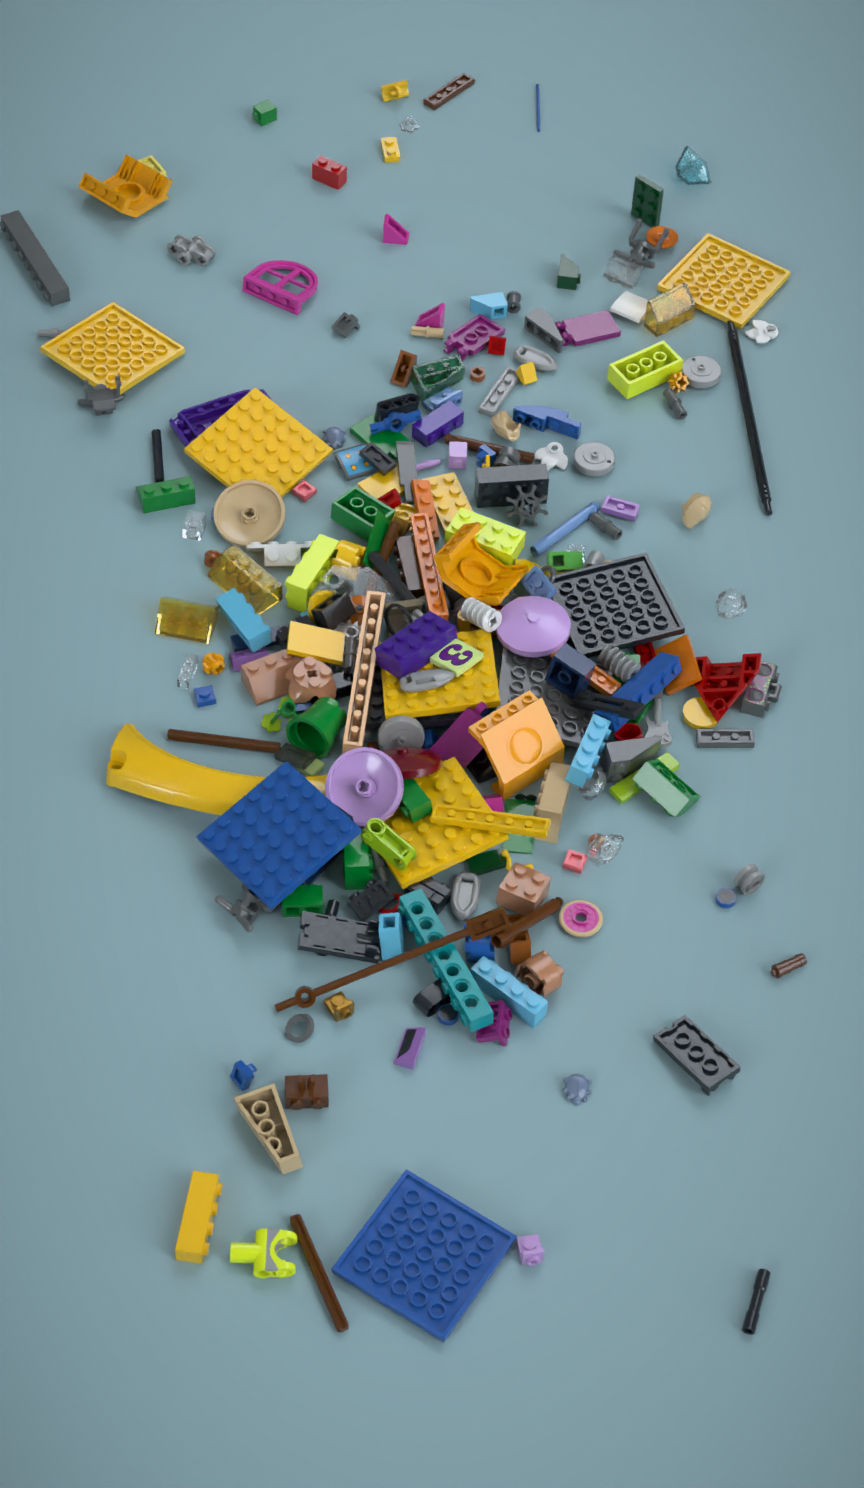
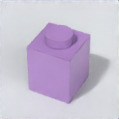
M450 442L449 469H466L467 442Z

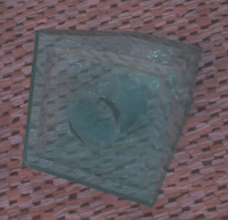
M687 145L675 166L677 178L680 181H684L687 185L710 184L711 178L707 162Z

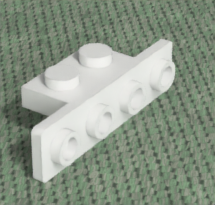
M275 541L268 542V544L250 542V545H246V551L264 552L265 567H295L296 564L301 562V551H308L312 541H306L304 544H297L295 541H288L286 544H279V542Z

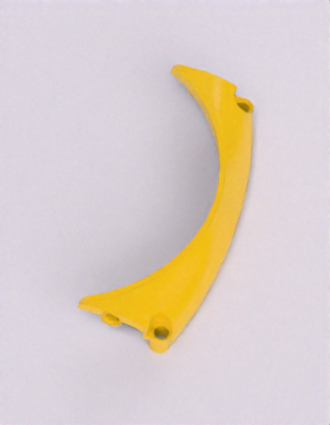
M125 723L118 732L111 748L110 761L107 764L106 784L167 804L222 815L267 777L226 772L184 760L164 751L147 740L136 729L134 724ZM328 774L305 777L326 796L325 783Z

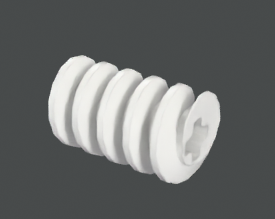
M474 597L467 598L462 605L461 616L463 619L487 632L496 630L501 624V612L496 611L483 602L481 603V601L476 600Z

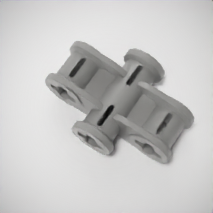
M176 235L174 241L167 245L169 253L177 256L178 262L183 266H188L191 261L205 267L208 265L209 260L216 256L215 250L211 246L206 245L205 240L199 235L194 236L192 240L182 235Z

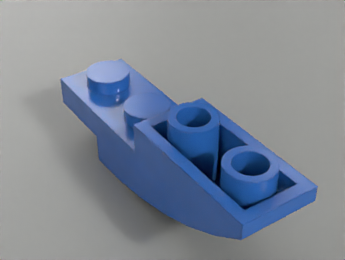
M533 405L515 406L513 408V421L542 432L548 428L578 439L580 436L582 423L568 418V412Z

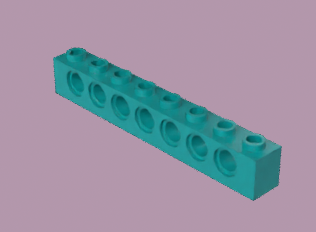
M421 888L399 897L398 912L401 917H405L407 928L410 932L414 933L418 947L448 935ZM452 942L425 953L424 957L427 963L432 964L435 977L437 979L441 978L443 982L441 983L442 989L446 995L449 994L453 1009L458 1010L460 1013V1020L463 1026H467L471 1033L493 1024V1010L454 943Z

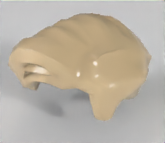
M499 411L491 418V425L498 436L512 442L520 437L521 423L516 425L507 411Z
M695 493L687 499L685 504L681 505L683 511L682 521L689 529L703 521L710 512L712 502L708 495Z

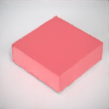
M304 480L292 489V494L306 502L317 494V489Z
M569 849L562 868L581 874L588 855Z

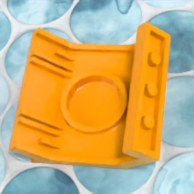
M126 154L115 175L102 182L92 175L84 173L78 187L117 211L137 218L169 198L166 194L173 181Z
M480 522L463 524L433 556L441 580L465 598L474 597L490 607L497 606L502 603V600L509 595V592L529 570L528 564H503L477 544L475 535L482 529Z
M530 690L468 728V732L484 747L499 779L491 785V790L495 794H499L502 797V801L542 778L545 769L550 768L551 762L563 764L565 746L543 698L538 699Z

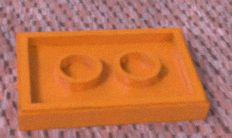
M687 634L654 650L655 655L664 652L679 656L682 672L665 687L666 693L669 696L702 680L690 637Z

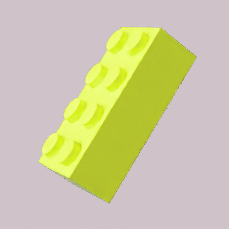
M663 340L609 364L607 380L626 399H629L667 382L671 378V373L677 374V371L681 372L684 360Z
M461 507L445 530L444 545L463 524L480 522L482 529L475 535L477 544L503 564L513 565L515 559L518 558L525 546L526 532Z
M319 534L316 540L311 542L310 549L304 552L301 562L296 564L292 575L288 576L285 581V586L287 587L285 595L287 607L304 612L308 609L310 597L315 592L324 589L333 575L330 571L332 558H335L338 552L336 550V546L339 543L338 540Z

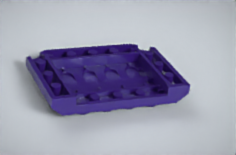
M260 389L264 395L271 399L264 389ZM242 390L181 410L177 418L169 420L170 427L186 447L246 396L250 390Z

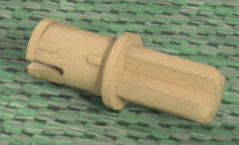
M412 326L411 335L423 336L426 339L428 337L443 339L444 328Z

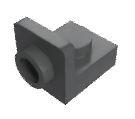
M345 312L332 325L333 330L344 338L347 337L354 327L360 328L358 319L353 314L348 315Z

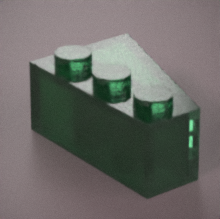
M457 354L412 366L410 380L420 397L422 405L423 401L462 381L465 365L460 355Z

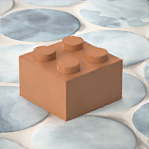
M515 862L498 888L496 904L525 916L541 906L549 893L551 877Z

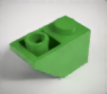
M562 551L548 552L546 554L547 565L554 567L556 571L583 568L582 552Z

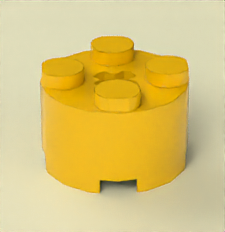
M341 540L336 546V550H338L336 557L331 560L330 571L337 576L356 581L359 571L363 572L361 566H365L363 559L367 547Z

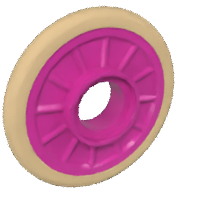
M574 900L565 904L560 910L559 923L563 930L572 936L589 937L600 930L603 916L600 909L593 903L586 900ZM578 915H582L586 918V920L583 922H579L576 920L575 917Z

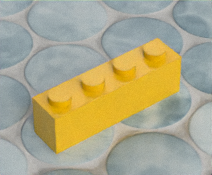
M193 1171L175 1247L176 1260L202 1264L204 1256H208L210 1243L207 1240L208 1236L213 1235L214 1230L212 1217L217 1216L218 1203H216L217 1196L221 1197L223 1183L219 1182V1174Z

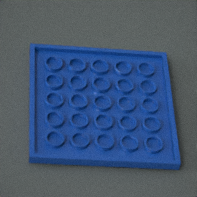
M286 761L196 837L263 904L272 910L362 833V830Z
M406 1169L334 1264L332 1273L444 1343L513 1246L517 1236Z

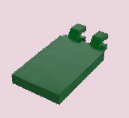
M375 413L350 427V433L363 444L366 443L368 445L373 442L395 462H398L396 441H410L401 432L383 431L372 435L369 424L376 423L374 420Z

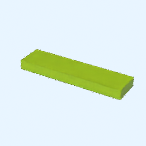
M668 752L657 758L673 772L680 768V763ZM638 771L609 788V793L620 804L625 803L642 792L632 779Z

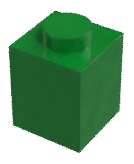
M265 100L253 105L252 117L254 121L264 126L277 120V107L269 100Z

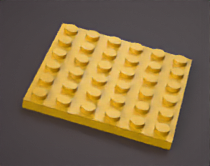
M707 233L657 284V290L726 323L727 321H732L735 327L742 329L790 277L791 271Z
M112 302L40 346V351L79 378L88 380V383L93 387H96L98 384H104L107 388L115 389V376H120L121 395L183 355L185 347Z
M256 387L184 448L185 454L227 488L240 481L256 480L272 486L281 497H284L333 452L329 445Z
M479 629L457 633L458 640L483 652L484 658L459 677L454 676L450 682L435 689L405 692L401 689L400 679L381 668L386 720L394 716L415 718L465 711L468 707L474 710L481 701L487 705L486 708L501 706L491 632ZM428 663L418 671L441 668Z
M455 757L442 762V768L437 772L413 778L431 800L432 810L435 803L492 811ZM398 806L396 811L384 823L416 850L417 858L410 861L404 870H398L385 858L383 860L401 888L405 889L409 885L422 881L509 840V835L502 832L431 823V814L412 823L408 817L405 818L402 815Z

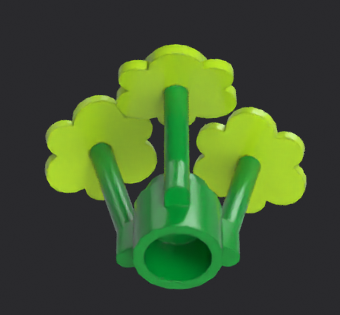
M289 695L281 698V703L278 706L279 710L276 713L271 712L269 715H263L261 726L266 728L268 732L280 731L282 721L278 718L279 716L289 719V722L297 715L295 713L296 704L292 702L293 700Z

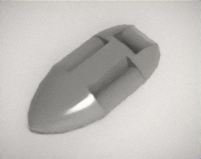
M520 345L513 352L514 358L520 363L526 364L533 361L536 370L554 371L558 369L556 361L549 354L531 346Z
M428 669L409 673L403 676L399 682L401 689L405 692H420L445 685L454 678L455 674L444 669Z
M461 872L453 881L450 905L454 915L460 921L469 918L478 906L481 882L475 873ZM462 880L473 881V884L462 882Z

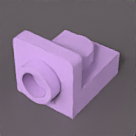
M538 1234L517 1237L516 1244L521 1265L528 1264L529 1266H534L544 1261L545 1252L544 1248H541Z

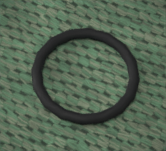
M394 603L387 606L384 614L386 626L392 635L396 634V632L389 624L388 613L391 608L397 607L401 609L408 617L409 623L413 622L409 611L404 606Z

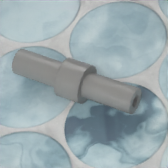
M58 328L38 330V336L55 338L66 330H59Z
M372 848L373 868L377 871L379 879L381 878L384 884L388 883L389 880L384 869L386 867L384 860Z

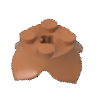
M306 657L305 660L286 671L285 677L287 680H290L289 696L295 704L306 703L314 696H317L319 699L321 697H329L335 700L336 684L333 680V672L323 662L315 660L313 657Z

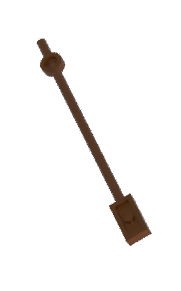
M501 906L465 921L467 926L465 929L315 989L309 986H301L295 991L294 997L275 1004L277 1012L295 1005L301 1008H309L315 1003L317 996L467 936H470L472 941H476L511 927L506 911ZM307 993L308 997L302 998L301 995Z

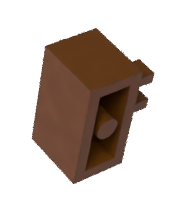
M328 1074L285 1076L286 1109H322L329 1107Z

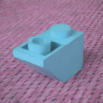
M503 292L471 296V312L478 315L481 314L490 320L507 317L508 305Z
M399 912L379 914V938L383 961L404 953L405 924Z

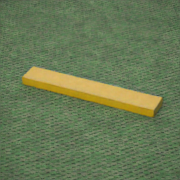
M435 803L430 817L431 823L545 839H547L551 826V819L438 803Z

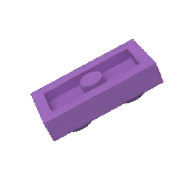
M608 495L601 507L602 513L634 522L640 510V504Z

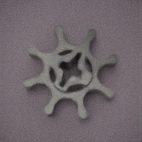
M535 484L531 485V490L527 493H523L521 486L516 485L519 491L518 497L514 499L508 496L505 497L507 502L514 503L513 510L506 512V515L511 517L513 514H518V527H522L525 519H531L533 526L536 527L538 525L535 521L536 514L543 513L548 515L547 510L540 509L541 501L547 500L548 497L545 494L541 497H535L534 491L537 488ZM524 499L529 503L530 512L525 509Z

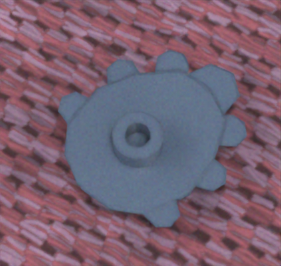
M330 427L322 431L325 434L322 440L326 441V444L333 450H336L338 447L341 448L343 446L341 443L346 441L344 438L346 431H342L338 427Z
M572 1074L568 1078L563 1079L565 1083L563 1092L568 1094L566 1100H572V1103L576 1106L581 1104V1100L582 1102L587 1101L585 1096L591 1094V1090H589V1085L592 1083L591 1080H587L585 1076L580 1074Z

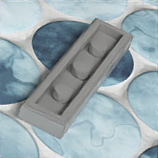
M506 367L479 406L478 413L489 417L496 415L520 380L515 373L516 369Z

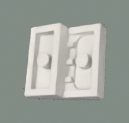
M626 291L614 302L610 311L640 323L645 320L647 313L654 309L655 303Z

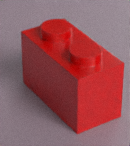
M320 155L312 163V179L339 190L347 182V166Z

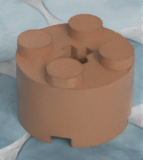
M546 951L536 953L516 967V978L520 977L521 983L527 984L532 991L542 995L544 998L562 985L564 971L560 965L556 964L549 957Z

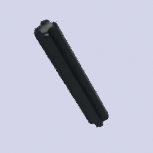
M153 429L151 432L155 482L164 481L161 430Z
M377 551L371 552L369 559L403 600L417 599Z

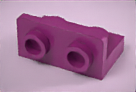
M503 1000L488 1002L493 1010V1024L477 1030L476 1040L479 1043L499 1041L502 1046H507V1041L510 1037L509 1024L512 1019V1011Z

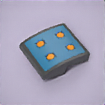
M366 443L333 453L346 481L378 472L359 455L360 450L367 446Z

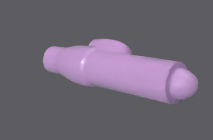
M440 459L424 460L416 464V469L419 471L432 468L441 464Z

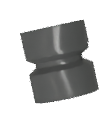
M502 447L492 467L516 466L521 458L520 453L513 447Z

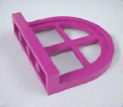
M286 260L268 261L260 264L243 277L242 291L298 315L301 313L302 303L316 293L318 278L310 268L300 263ZM274 269H289L293 271L285 276L274 271ZM267 272L281 280L273 285L259 277ZM301 273L308 279L309 286L294 280V278ZM290 282L305 290L296 295L282 289V287Z

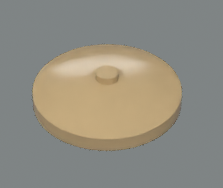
M245 480L232 484L220 494L215 503L214 521L216 528L227 542L237 547L246 548V545H250V542L268 544V542H271L278 536L285 523L286 512L282 497L272 486L261 481Z

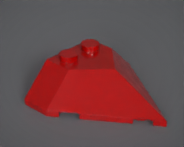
M761 653L743 654L742 662L712 664L707 656L696 657L702 680L694 683L717 723L760 672Z

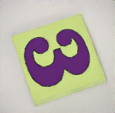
M456 638L432 655L430 663L441 669L451 671L456 677H459L482 660L484 656L483 652Z

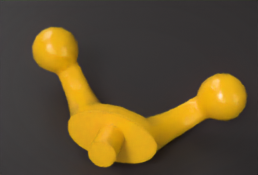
M504 849L501 851V855L506 857L507 863L505 868L510 871L512 868L511 858L508 850ZM526 864V865H524V866L529 867V868H531V869L534 868V866H533L532 864Z

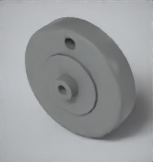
M698 355L687 358L683 362L681 372L682 375H688V385L695 388H710L720 381L722 370L719 363L714 359Z
M587 442L576 448L573 463L575 468L585 475L603 476L614 468L615 454L609 446L603 443Z
M409 716L391 717L381 724L378 731V741L383 750L398 747L421 748L424 744L423 726L419 721Z

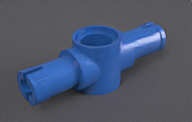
M417 409L406 414L404 412L400 414L398 412H391L383 421L369 424L371 433L374 435L383 431L400 432L409 423L422 420L420 410ZM398 419L399 422L393 425L392 422Z

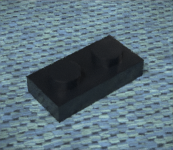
M373 442L369 443L359 452V455L383 476L392 471L397 465L391 457Z

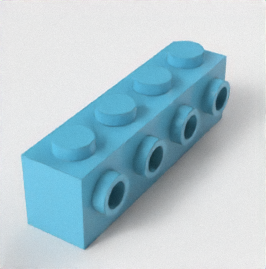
M233 588L215 598L221 613L253 653L272 642L270 637L272 632L267 624L264 625L261 616L258 613L255 614L253 606L250 603H246V598L242 592L238 593Z
M593 714L565 781L583 788L586 779H591L595 770L591 767L592 765H597L600 758L597 753H602L606 743L603 742V739L608 740L611 733L608 727L611 721Z
M483 956L470 969V973L482 992L495 1001L503 1000L515 1016L532 1028L546 1016L548 1001L542 995L532 991L527 984L521 983L514 978L510 972L500 968L495 961Z

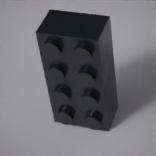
M546 464L476 468L474 494L477 508L514 506V503L507 502L505 497L508 496L512 499L518 497L519 491L516 485H520L522 492L527 493L531 490V485L535 484L537 486L534 491L535 497H541L543 494L548 496L549 475ZM524 499V504L529 505V503ZM547 500L541 501L540 504H547Z

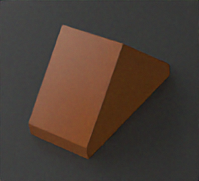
M404 350L400 351L390 380L391 383L403 387L408 386L417 371V355Z

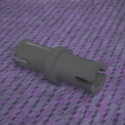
M672 388L665 389L663 395L668 401L669 408L674 411L679 420L684 419L687 416V412L682 406L681 399L677 398Z
M594 512L591 515L590 522L597 525L600 531L609 534L615 540L622 536V530L613 525L611 520L605 519L598 512Z
M348 637L345 640L346 645L343 652V671L347 673L348 668V674H353L357 657V639L354 638L353 642V637Z

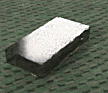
M285 743L274 754L276 760L281 762L287 761L292 766L305 770L316 759L315 753L289 743Z

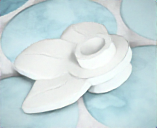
M752 320L754 328L745 332L746 336L750 339H756V343H767L770 339L778 336V329L775 325L761 320Z
M552 442L547 447L538 449L534 457L536 460H541V464H546L547 471L555 465L559 469L565 470L568 463V458L563 453V446L558 442Z

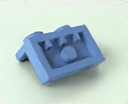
M447 387L424 400L423 407L431 413L448 401L458 406L462 403V390L454 391Z
M536 565L521 580L525 586L524 590L532 596L551 599L558 592L540 567Z

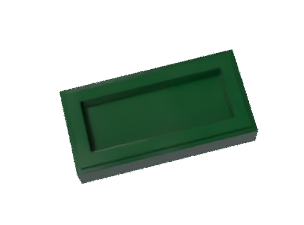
M504 848L480 853L466 859L470 872L478 876L505 868L507 860L506 857L501 855V851Z

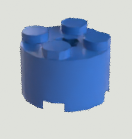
M491 935L476 941H472L470 936L465 937L466 962H478L483 956L495 961V948L491 942Z

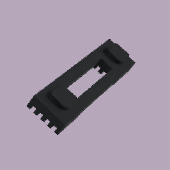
M584 690L572 700L573 707L610 712L631 720H635L640 713L645 711L644 703ZM597 701L605 702V703H609V704H614V705H619V706H622V707H617V706H612V705H608V704H603V703H599V702H597Z

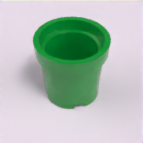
M321 697L306 711L296 715L288 722L286 726L287 738L291 745L302 755L307 757L311 754L317 759H322L331 750L333 741L346 725L347 720L346 711L344 708L341 710L337 706L339 703L329 697Z

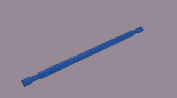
M536 84L537 131L540 132L539 84Z

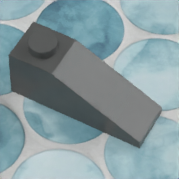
M540 307L525 315L524 329L560 354L562 352L563 339L551 315Z

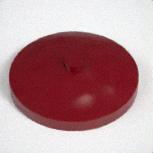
M398 747L382 751L396 762L403 779L430 775L442 768V755L434 750L417 747Z

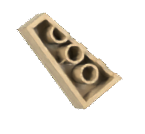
M551 762L550 768L545 769V781L542 780L533 816L551 819V826L547 839L534 837V840L557 844L558 833L561 828L562 817L571 786L570 782L565 781L570 765Z
M275 1084L234 1097L237 1110L282 1175L303 1168Z

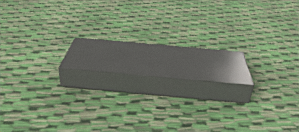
M696 729L697 748H754L755 746L753 729Z

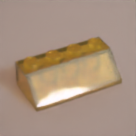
M235 544L220 553L207 574L225 592L233 588L238 593L242 592L246 598V603H250L253 606L255 614H261L283 599L282 584Z

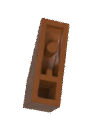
M509 914L507 917L510 924H513L524 917V915ZM528 930L518 935L514 941L507 945L510 965L518 966L531 957V940Z

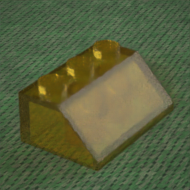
M686 282L647 301L644 327L656 337L694 318L696 304Z
M168 596L161 597L155 634L209 644L217 623L219 606Z

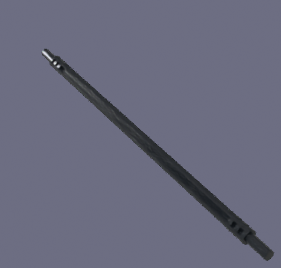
M727 321L728 338L760 498L764 504L765 514L769 516L772 514L770 503L772 499L738 332L735 329L734 323Z

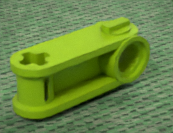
M378 818L369 819L362 833H360L362 840L398 870L406 869L407 864L417 858L416 850Z

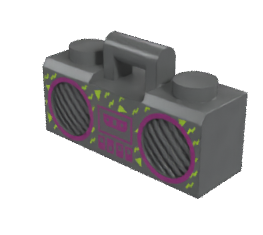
M761 661L760 672L747 687L741 713L763 718L764 712L769 711L771 702H778L782 686L777 684L780 675L776 673L777 665Z

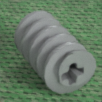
M612 644L607 645L599 655V663L604 665L606 669H610V672L621 678L623 682L629 681L639 672L641 665H635V660H630L629 655L624 656L625 653L623 651L619 652L618 647L612 648Z

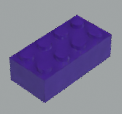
M429 611L375 647L377 665L399 679L409 673L417 672L430 663L432 655L457 638L456 626Z

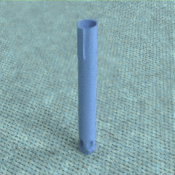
M596 501L591 502L548 535L534 543L530 547L533 557L537 558L552 545L589 519L594 512H598L600 510L599 503Z

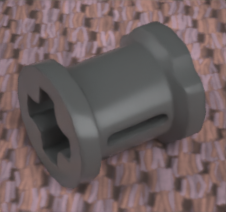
M516 291L509 292L507 294V311L517 313L521 308L519 303L521 301V294Z

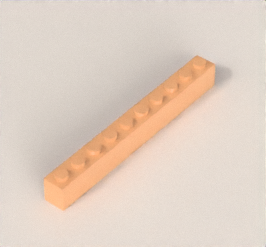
M367 590L342 754L355 748H361L364 744L366 720L376 666L375 647L379 645L386 593Z

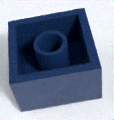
M565 643L553 655L544 680L574 699L579 693L587 689L596 663Z

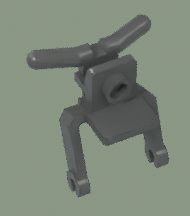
M638 218L629 236V246L633 247V250L631 249L630 251L631 254L628 255L619 250H614L613 255L627 261L630 266L644 269V267L653 269L655 268V263L647 261L648 257L653 258L655 254L659 253L670 233V229L665 228L655 247L651 246V244L644 240H634L642 225V219Z
M115 376V389L107 388L104 384H98L93 389V392H89L88 380H83L85 399H79L77 403L80 406L94 407L96 416L112 414L113 410H116L115 403L125 399L123 393L120 395V376Z
M242 884V889L245 892V898L243 900L238 899L236 901L237 904L234 906L222 896H216V903L227 910L232 916H236V920L240 922L247 932L253 930L251 924L262 910L269 913L274 911V908L270 910L244 884Z

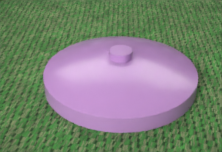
M539 596L521 597L507 603L500 610L502 621L496 629L497 637L505 648L515 654L526 657L550 655L558 651L570 636L571 622L568 613L560 604L551 599Z
M369 747L355 748L342 754L331 766L325 783L326 797L350 814L359 827H365L371 818H378L383 822L387 820L398 808L404 790L402 773L396 762L384 752Z

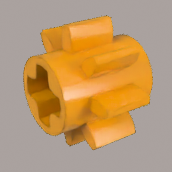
M678 371L677 374L671 373V378L667 380L670 385L669 388L674 389L675 393H679L680 390L686 391L685 387L689 384L687 381L688 375H682V372Z
M208 653L202 660L204 665L202 669L212 676L218 675L225 668V663L223 662L225 658L220 653Z

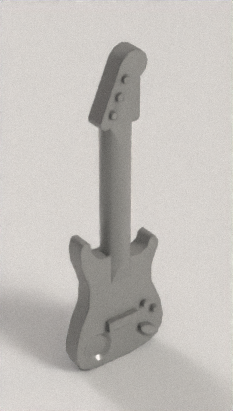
M664 688L651 700L653 701L654 721H650L649 717H646L648 731L644 737L662 736L658 751L662 747L670 746L672 742L671 735L667 730L669 721L661 723V701Z

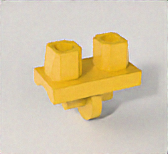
M402 80L382 85V100L385 102L409 96L408 81Z

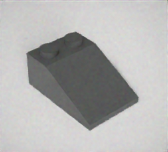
M662 736L606 743L600 761L605 783H618L638 771L646 761L655 760Z

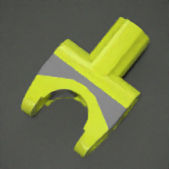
M259 1229L255 1232V1243L231 1242L230 1263H254L253 1275L258 1278L276 1279L293 1276L296 1273V1265L280 1259L276 1253L282 1248L297 1244V1235L288 1230Z

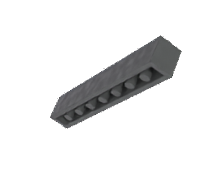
M17 210L0 215L1 231L5 232L8 242L11 241L13 250L18 252L20 261H23L26 270L30 271L32 280L37 282V287L39 291L43 292L45 300L49 301L51 306L70 301L69 287L20 211Z

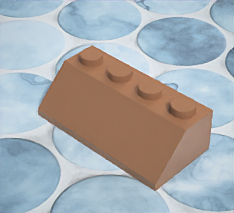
M287 649L241 665V680L256 705L258 706L288 695L290 680H287L285 677L286 671L305 660V657L287 654Z

